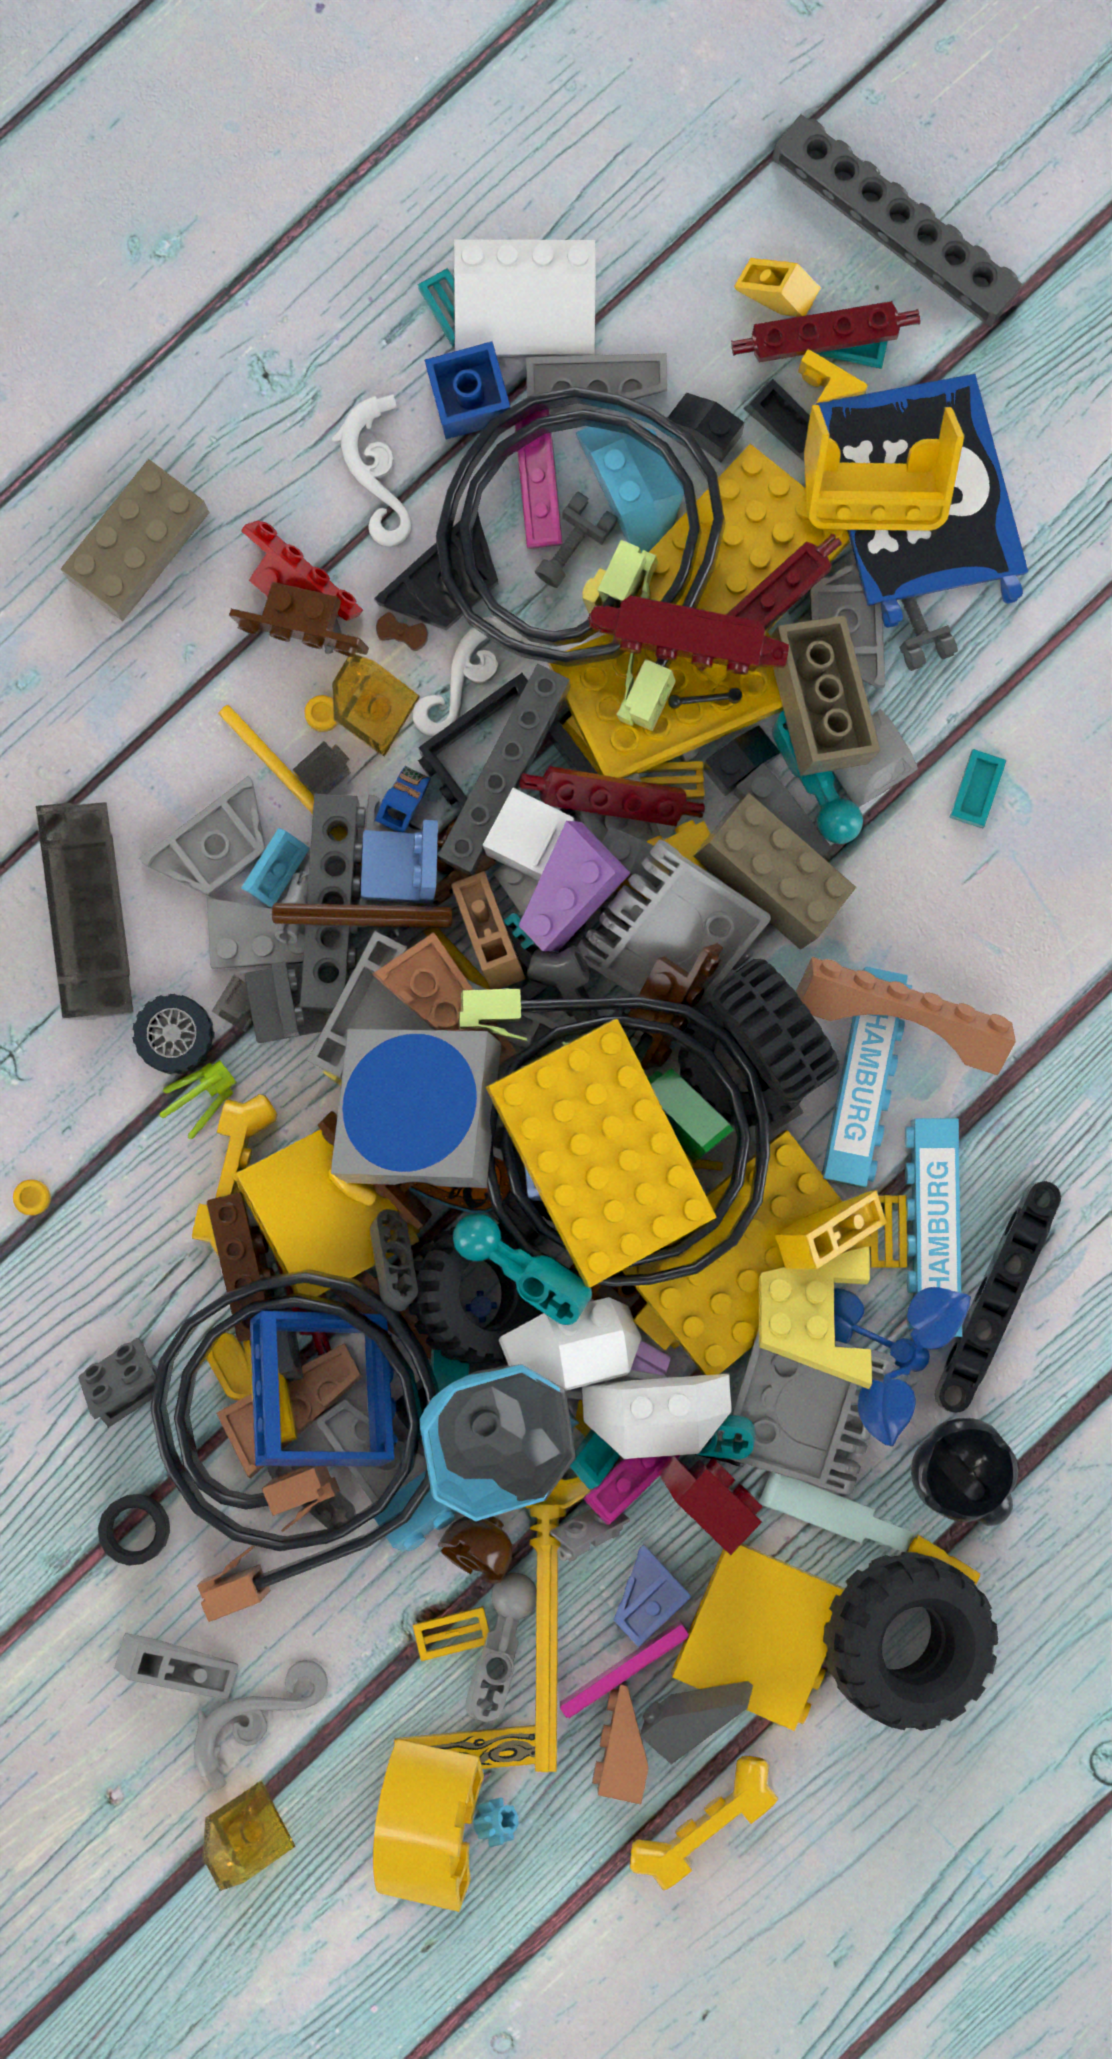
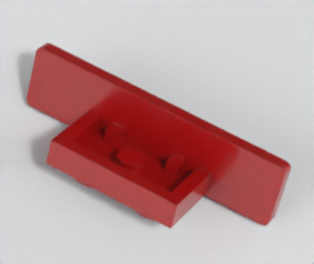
M259 520L244 525L241 532L266 552V555L249 581L267 597L272 582L337 596L341 600L338 615L345 621L360 616L363 609L356 604L355 597L335 586L330 581L329 575L324 570L313 567L303 558V553L297 547L285 543L278 537L274 527Z

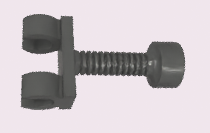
M579 491L572 497L562 514V518L575 528L553 559L550 561L543 559L535 570V574L542 581L554 588H558L566 575L562 570L563 566H565L583 538L588 535L602 545L618 522L616 521L618 517L609 511L603 514L596 526L580 516L589 503V498Z
M910 597L901 600L907 612L906 614L910 618L909 621L912 628H914V633L917 634L916 637L905 640L899 647L910 671L921 668L926 663V658L921 648L923 645L935 642L937 653L941 659L954 656V653L958 652L956 641L950 634L949 625L930 632L928 627H926L927 624L924 617H922L923 615L916 598Z

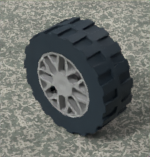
M160 995L155 997V1000L148 1001L144 1005L143 1010L139 1011L136 1015L137 1020L133 1023L132 1028L134 1031V1037H132L133 1044L136 1045L138 1055L146 1064L166 1074H184L188 1070L192 1071L198 1068L197 1065L207 1059L208 1052H211L213 1048L212 1040L215 1039V1032L212 1028L213 1023L207 1011L196 1001L184 995Z

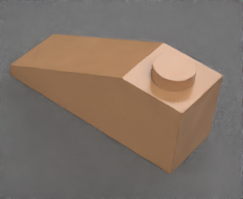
M485 871L452 883L451 886L490 989H501L526 979Z

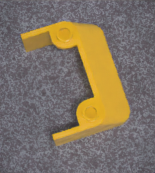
M812 405L804 451L806 507L812 525L819 529L930 531L941 527L949 515L964 441V434L952 407H945L939 439H923L916 442L909 450L907 463L901 464L839 463L840 449L838 444L829 438V432L819 405Z

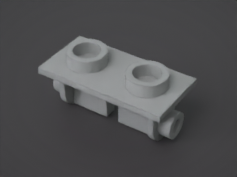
M590 1509L550 1530V1534L561 1542V1547L557 1549L560 1559L563 1561H574L578 1556L590 1550V1543L596 1547L611 1538L618 1537L623 1529V1525L628 1523L630 1518L621 1513L610 1525H607L593 1509Z

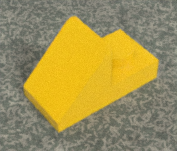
M808 349L801 359L798 373L802 374L803 380L811 386H822L825 388L816 403L866 394L868 384Z

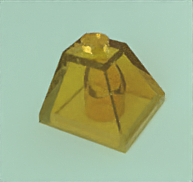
M356 654L354 657H347L332 682L334 721L385 757L412 712L415 703L418 702L421 696L374 660Z
M262 1781L255 1783L205 1817L203 1860L220 1891L246 1882L296 1847Z

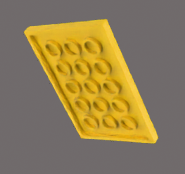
M749 444L718 477L726 524L715 569L696 609L726 615L806 541L818 547L831 533L835 534L836 538L838 537L841 540L842 545L828 556L830 563L850 543L848 530L819 529L812 525L806 507V488L752 444ZM709 488L697 500L702 534L691 579L683 596L676 605L682 606L704 559L713 522ZM687 512L649 551V553L657 556L659 562L649 585V599L661 601L672 586L680 569L689 532ZM643 581V583H642V585H641V587H640V589H639V591H638L636 597H641L642 592H643V591H642V588H643L644 581ZM779 617L769 628L765 630V634L776 624V622L781 617ZM685 658L688 662L691 663L690 658ZM714 663L712 668H705L702 672L717 685L730 674V672L726 671L727 666Z
M604 634L564 652L610 644L613 641L614 635ZM641 649V653H633L635 656L632 672L634 682L645 659L656 662L655 651ZM624 652L615 659L571 667L547 663L550 670L570 679L571 688L565 698L567 706L600 774L611 777L625 778L636 772L641 773L784 710L773 667H757L755 671H748V675L730 673L717 685L684 657L677 656V660L671 661L668 668L672 670L676 680L669 697L674 694L680 697L728 693L731 688H738L742 692V698L736 704L729 702V700L682 704L676 709L669 706L667 699L653 731L635 723L633 726L619 721L617 717L626 694L625 683L630 652Z
M618 1019L611 1020L485 1087L586 1287L590 1288L717 1218Z
M783 1130L769 1142L770 1157L763 1202L738 1244L698 1274L653 1285L635 1286L703 1375L721 1374L754 1345L759 1329V1277L763 1272L785 1267L775 1234L799 1219L843 1202L827 1180L823 1179L824 1176L788 1130ZM756 1153L747 1160L743 1187L715 1230L679 1256L634 1267H626L622 1270L624 1274H648L690 1264L725 1239L749 1201ZM732 1173L706 1194L712 1209L715 1208L729 1185ZM868 1235L844 1252L868 1246L871 1247L874 1241ZM679 1238V1239L673 1241L672 1243H670V1244H668V1245H666V1246H664V1247L672 1246L674 1243H676L677 1241H679L681 1238Z

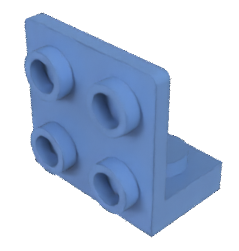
M423 820L421 832L415 833L365 830L363 832L361 899L433 903L436 890L438 820Z

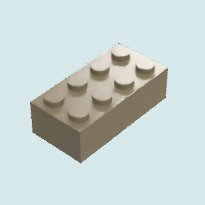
M148 459L61 567V571L71 583L121 621H124L210 512L204 500Z
M845 615L777 626L770 635V638L789 644V652L784 668L773 667L800 776L867 765L881 750Z
M750 793L730 808L693 855L724 884L769 913L771 918L769 923L800 950L820 937L856 888L854 884Z

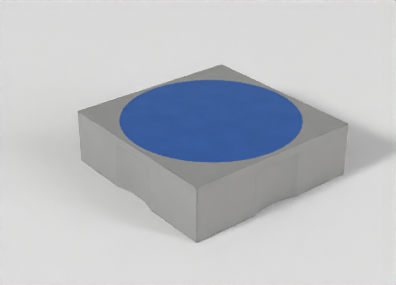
M348 1029L331 1174L346 1183L396 1185L405 1182H424L435 1186L486 1188L492 1139L490 1115L493 1102L485 1087L498 1081L501 1042L488 1031Z

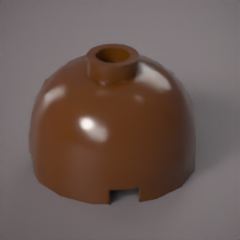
M464 1516L450 1525L438 1543V1547H443L440 1552L454 1565L470 1575L473 1570L484 1573L481 1580L489 1583H501L512 1561V1543L507 1533L502 1530L504 1524L494 1516L479 1521H474Z

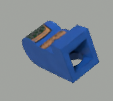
M404 766L392 788L385 794L375 821L397 832H405L419 808L431 778ZM395 808L405 813L406 817L404 820H396L388 814L387 810Z

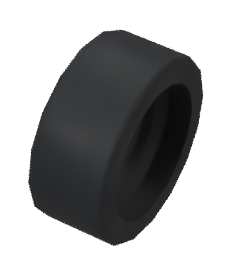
M142 1494L126 1495L111 1503L102 1513L98 1525L99 1542L104 1552L115 1562L128 1566L144 1564L156 1557L166 1546L170 1534L169 1517L164 1507L154 1498ZM129 1508L145 1510L155 1522L156 1532L153 1541L148 1547L140 1551H129L122 1548L113 1535L115 1519L122 1511Z

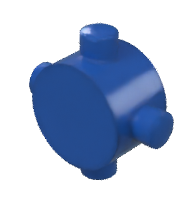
M476 1291L477 1297L471 1301V1304H466L465 1308L466 1311H471L475 1316L479 1317V1322H486V1316L490 1314L491 1310L497 1309V1302H491L488 1297L484 1296V1291Z

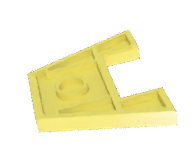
M869 1246L843 1252L818 1269H791L783 1267L761 1273L759 1277V1347L870 1389L872 1385L871 1349L835 1347L834 1283L865 1285L869 1283Z

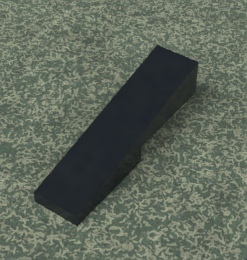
M772 379L759 390L743 409L804 461L810 415Z

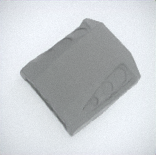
M881 709L871 715L881 751L867 765L832 770L850 801L854 802L858 807L886 792L918 770L907 744L891 719Z

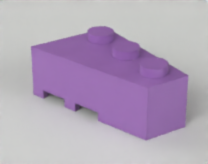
M566 821L519 923V927L542 951H559L627 878L630 872L582 822Z

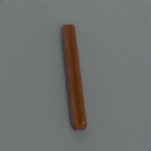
M275 903L272 906V921L275 924L449 928L452 925V910L449 907Z

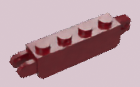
M632 595L622 600L619 608L597 605L589 613L590 617H588L589 627L592 630L600 631V633L614 635L612 643L620 644L619 649L630 653H641V649L655 651V657L671 661L677 660V656L690 658L691 664L695 666L712 668L713 663L727 666L726 671L739 675H748V671H755L757 667L784 668L789 652V644L764 636L765 629L760 621Z

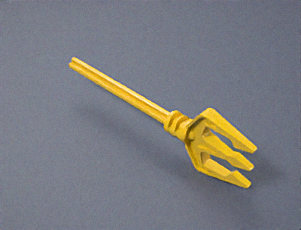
M579 1400L575 1417L579 1424L575 1428L585 1438L591 1428L584 1422L583 1402ZM579 1477L568 1480L561 1478L545 1501L525 1506L530 1508V1516L537 1518V1525L530 1526L531 1530L537 1531V1538L529 1540V1545L537 1553L535 1772H557V1549L561 1547V1542L550 1534V1530L560 1526L559 1518L566 1516V1509L583 1500V1497L592 1490H589Z

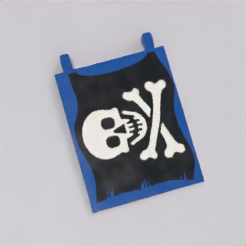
M976 374L816 403L821 409L829 432V438L833 439L840 449L839 463L906 464L909 450L916 442L923 439H939L945 407H952L964 434L949 515L941 527L930 531L848 530L867 606L881 603L882 620L885 627H895L903 619L902 610L897 602L900 599L999 579L1004 603H1014L1022 596L1023 589L1017 576L1027 574L1029 571Z

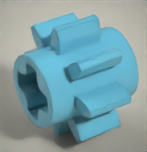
M501 1797L489 1800L487 1803L478 1804L479 1812L473 1819L474 1830L478 1835V1839H488L489 1847L503 1845L504 1842L515 1839L513 1833L516 1831L519 1822L513 1805L504 1806V1801Z

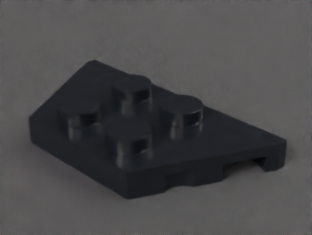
M477 512L472 533L478 573L491 591L498 585V578L482 529L479 513ZM459 521L452 528L449 540L455 583L472 608L482 598L465 571ZM437 543L432 545L374 598L379 606L446 631L463 616L442 582Z

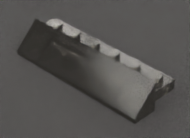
M107 802L80 805L61 803L36 806L62 1020H96V1018L133 1014L129 980L130 968Z

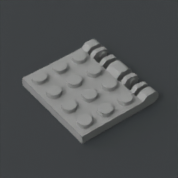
M658 840L650 851L655 859L648 856L643 860L642 864L649 873L662 880L659 886L655 888L642 876L636 873L632 875L628 880L631 886L649 899L646 901L630 887L623 886L608 905V908L616 916L605 911L599 917L601 923L607 929H610L619 936L614 944L607 936L592 928L585 935L588 940L582 939L576 948L580 951L588 966L637 997L658 958L665 956L690 973L702 949L718 943L723 947L718 957L721 959V962L715 973L711 977H707L702 986L704 994L696 1006L692 1007L698 1011L709 998L712 989L725 978L771 918L769 913L682 856L676 848L663 840ZM619 918L627 922L628 926H626Z
M758 1329L732 1415L746 1417L754 1424L756 1429L754 1448L748 1457L740 1460H731L843 1494H852L857 1478L853 1475L859 1474L861 1466L854 1460L835 1456L837 1448L855 1454L863 1455L866 1453L868 1445L862 1440L853 1438L869 1440L871 1434L860 1419L858 1405H851L852 1403L858 1404L861 1390H856L857 1384L760 1348ZM835 1341V1347L859 1348ZM871 1350L872 1380L883 1382L885 1376L883 1374L892 1372L896 1359L889 1354ZM735 1433V1441L742 1442V1434Z

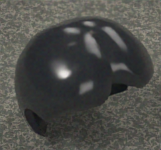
M956 1418L939 1424L933 1430L930 1437L919 1445L912 1458L911 1477L919 1498L939 1515L958 1522L977 1520L986 1526H996L1005 1522L1012 1512L1013 1501L1011 1493L1018 1479V1463L1012 1449L992 1425L974 1418Z

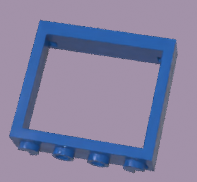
M261 1311L251 1318L255 1466H383L393 1461L394 1444L398 1443L397 1436L393 1434L392 1423L396 1412V1403L394 1398L391 1397L390 1385L393 1380L394 1369L377 1343L365 1334L370 1452L281 1451L277 1331L362 1332L339 1316L327 1313ZM363 1314L388 1332L385 1317L380 1314Z

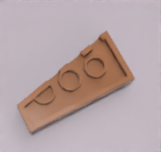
M434 932L372 974L434 1030L488 1031L501 1042L499 1065L517 1053L505 1036L496 1035L489 1030L481 1028L459 1029L461 993L463 990H473V988ZM496 1022L479 1023L481 1025L499 1027Z
M345 1343L303 1365L304 1379L288 1381L297 1436L363 1377ZM252 1394L216 1413L247 1477L250 1479L264 1467L255 1466ZM292 1441L281 1443V1451Z

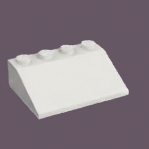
M454 239L455 351L493 341L497 357L595 355V240Z

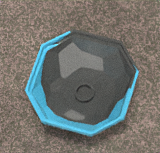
M523 1364L475 1371L449 1384L432 1398L420 1418V1430L433 1498L474 1521L545 1501L576 1458L566 1391L561 1386Z

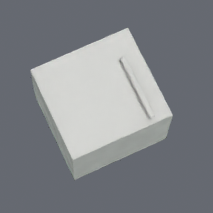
M512 788L483 843V847L487 856L539 881L565 822L574 821L575 818Z

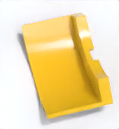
M402 1740L395 1743L386 1769L375 1823L373 1875L375 1888L378 1893L460 1912L471 1880L469 1870L470 1843L463 1842L465 1823L472 1824L479 1791L484 1779L479 1757Z

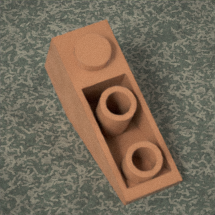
M624 1681L618 1685V1689H612L609 1694L607 1710L613 1711L610 1726L604 1724L602 1728L599 1747H604L605 1753L603 1762L596 1761L592 1783L598 1784L597 1791L599 1796L641 1804L649 1767L627 1681Z

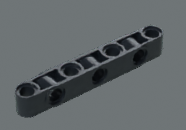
M1042 1181L1029 1185L1006 1226L962 1324V1337L956 1338L935 1389V1401L946 1411L958 1413L966 1410L987 1373L1059 1208L1061 1193L1052 1182ZM1038 1188H1044L1050 1195V1202L1045 1208L1037 1206L1034 1202V1193ZM1010 1253L1016 1254L1021 1262L1020 1269L1014 1274L1009 1273L1004 1266V1260ZM981 1319L987 1320L991 1325V1334L984 1340H980L974 1331L976 1323ZM956 1385L961 1390L962 1398L958 1404L950 1406L945 1401V1391L950 1386Z

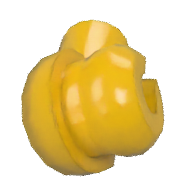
M329 1169V1179L346 1196L367 1206L373 1204L377 1196L375 1189L363 1183H346L331 1174V1169Z

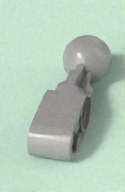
M521 1573L506 1574L501 1583L495 1584L492 1589L491 1600L493 1607L498 1613V1618L494 1630L487 1633L482 1654L477 1660L465 1703L467 1713L477 1721L492 1722L502 1714L514 1672L513 1662L519 1643L515 1636L519 1620L530 1615L536 1607V1586L529 1577ZM494 1657L498 1658L503 1665V1672L496 1679L490 1678L486 1672L488 1661ZM481 1683L497 1685L498 1690H489L487 1701L492 1703L491 1710H484L482 1715V1708L477 1706L478 1699H485L488 1688H481Z

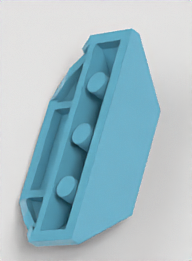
M586 427L576 432L579 443L612 512L618 517L617 521L626 541L640 547L641 553L643 550L649 552L673 527L684 496L682 487L664 459L630 435L594 427ZM645 428L657 436L655 430Z

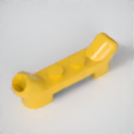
M258 1094L245 1103L226 1099L216 1133L228 1136L230 1140L215 1198L241 1193L233 1175L249 1167L252 1149L247 1148L249 1138L274 1123L278 1116L266 1095ZM199 1203L192 1231V1239L209 1242L218 1256L208 1207Z
M754 1756L740 1757L736 1763L733 1792L724 1799L722 1796H718L708 1803L704 1808L706 1813L694 1822L691 1818L684 1822L675 1831L677 1836L669 1843L641 1839L634 1841L631 1848L629 1867L632 1872L652 1875L663 1891L667 1890L692 1872L691 1863L686 1856L740 1813L752 1824L771 1809L778 1801V1797L767 1784L769 1764L766 1760Z

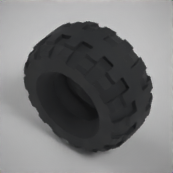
M901 1552V1555L890 1557L884 1555L871 1560L867 1569L864 1571L857 1569L845 1581L847 1587L840 1596L835 1595L829 1608L832 1611L830 1622L824 1625L823 1642L827 1645L828 1650L825 1661L829 1673L834 1677L838 1685L837 1688L851 1704L870 1718L888 1727L904 1731L906 1728H916L919 1731L940 1726L941 1721L944 1719L950 1722L966 1712L964 1706L972 1699L977 1701L986 1689L982 1684L987 1674H993L997 1656L993 1654L994 1645L998 1644L997 1624L991 1619L992 1613L990 1610L992 1607L985 1594L976 1587L973 1580L959 1569L935 1557L914 1552ZM924 1607L929 1615L931 1624L930 1639L925 1651L915 1662L904 1668L888 1669L882 1654L883 1638L888 1626L900 1613L911 1608Z

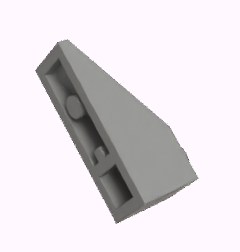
M125 1633L114 1669L131 1681L228 1700L238 1664L161 1640Z

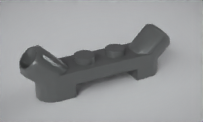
M574 945L559 953L542 951L540 948L533 951L527 971L529 980L557 988L562 995L561 999L590 998L583 985L588 983L591 970L580 951ZM597 1010L565 1011L569 1017L574 1016L577 1022L601 1017ZM591 1031L580 1033L579 1036L581 1037ZM634 1049V1052H635V1054H636V1056H637V1058H638V1060H639V1057H638V1055H637V1052H636V1050Z

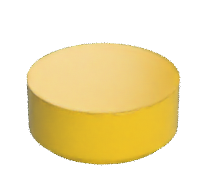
M318 695L310 699L304 710L308 725L318 732L333 730L338 725L341 717L337 702L326 695Z
M29 1179L22 1181L13 1192L14 1206L25 1215L35 1216L43 1213L51 1201L48 1187L38 1180Z

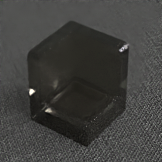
M233 975L211 1012L245 1033L253 1022L247 986L239 977Z

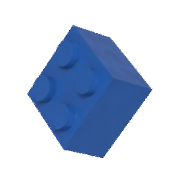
M493 341L424 360L446 440L483 430L490 420L511 408Z

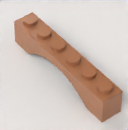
M812 957L796 989L798 997L805 1003L812 1016L834 1021L850 1016L870 1014L887 1015L910 1020L942 1037L957 1052L964 1065L997 1076L1016 1042L1012 1022L1001 1015H988L976 1011L970 1005L964 1003L955 1004L943 1000L934 993H921L909 989L903 983L897 981L888 982L876 978L867 971H854L842 967L839 963L830 959L821 960Z

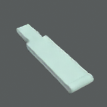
M770 1472L759 1503L861 1544H863L866 1537L881 1546L886 1545L901 1552H907L914 1533L896 1526L886 1519L881 1520L873 1517L875 1512L873 1508L807 1482Z

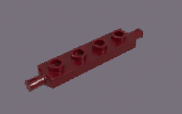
M893 301L754 324L751 338L731 340V349L733 356L754 352L756 359L760 363L805 355L808 349L814 353L897 340L900 327L920 325L921 320L918 309L898 313Z
M831 533L818 547L806 541L726 615L760 621L766 630L831 571L832 565L828 556L842 545L841 540ZM698 667V669L703 672L705 667Z
M553 766L546 770L543 777L523 773L521 775L522 779H520L521 789L539 791L540 800L553 807L675 827L682 815L702 818L705 812L704 803L686 801L687 794L682 788Z

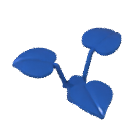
M929 1287L921 1290L911 1300L907 1312L908 1321L915 1328L911 1332L913 1341L902 1338L892 1342L856 1325L864 1314L862 1301L850 1291L834 1288L835 1341L847 1344L852 1337L853 1331L889 1347L891 1349L890 1355L896 1359L894 1364L900 1367V1369L885 1374L883 1382L872 1380L870 1389L863 1387L858 1397L857 1405L860 1419L868 1432L878 1441L888 1446H894L898 1436L909 1424L915 1410L916 1398L914 1391L905 1381L894 1378L901 1375L908 1376L910 1371H922L929 1363L930 1354L928 1349H939L952 1340L966 1317L971 1300L969 1295L940 1287Z

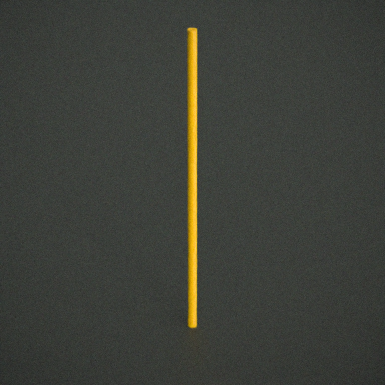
M229 704L224 706L218 713L222 719L313 815L314 795ZM338 826L333 828L330 834L337 841H341L346 838L348 831L344 827ZM428 928L423 932L426 936L433 932L467 980L487 990H491L486 978L439 928Z

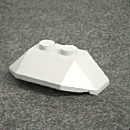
M608 1297L589 1302L578 1320L571 1325L560 1324L543 1313L501 1336L499 1343L509 1366L523 1364L567 1391L628 1375L642 1337L636 1324L633 1322L634 1319L629 1307Z
M729 1374L601 1382L583 1386L584 1422L624 1459L698 1454L731 1413Z

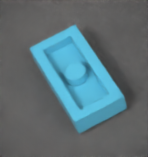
M278 828L241 888L272 908L310 848L287 831Z

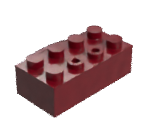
M673 1455L658 1470L660 1477L675 1502L730 1555L762 1523L756 1514L763 1506L740 1483L731 1490L729 1487L736 1480L714 1457L706 1465L699 1459L689 1469Z

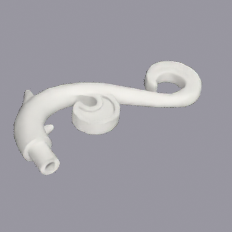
M393 394L379 399L373 396L357 404L350 411L339 431L332 437L333 442L341 440L344 461L357 481L399 515L400 525L397 529L391 531L385 530L382 527V518L387 514L385 508H379L370 518L368 527L371 537L376 543L385 547L398 546L407 539L412 528L411 518L403 504L377 480L388 475L392 470L394 461L392 451L386 444L381 442L371 443L366 447L364 456L366 458H374L375 462L368 466L363 463L359 455L358 438L365 425L367 429L371 428L374 418L381 417L382 412L397 408Z
M481 617L511 638L526 644L542 645L527 640L496 617ZM471 628L455 651L451 665L450 708L447 718L441 723H435L428 716L429 710L433 706L445 705V700L441 696L429 695L415 703L412 711L413 722L422 734L433 737L457 720L461 707L464 676L474 683H485L496 675L498 662L496 656L490 651H477L476 655L480 659V663L478 665L470 663L471 654L474 649L488 638L475 628Z

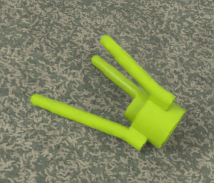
M220 1060L214 1065L208 1063L202 1069L175 1081L163 1089V1092L167 1094L198 1079L201 1084L160 1112L161 1118H166L205 1090L208 1091L211 1097L217 1093L219 1094L188 1133L189 1139H193L221 1104L234 1094L230 1087L237 1082Z

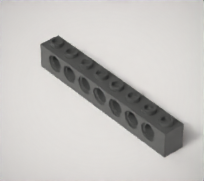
M800 114L776 143L772 160L990 328L1017 296L1022 283L1018 281L1017 275L1011 269L1004 266L1000 267L993 262L985 249L978 245L973 246L967 242L955 226L951 224L945 225L937 219L929 206L924 203L918 204L911 199L904 187L896 182L891 183L880 175L879 169L869 161L863 162L855 156L847 143L842 140L836 141L815 119H807ZM819 151L824 155V158L813 159L808 153ZM846 172L851 176V179L843 181L838 179L835 174ZM874 193L879 200L875 202L867 201L863 194ZM901 214L905 217L906 222L896 223L891 219L890 215ZM928 235L933 239L934 243L923 244L919 241L918 236ZM955 256L961 261V264L957 266L950 265L945 257ZM983 277L988 281L989 286L980 287L974 283L973 278Z

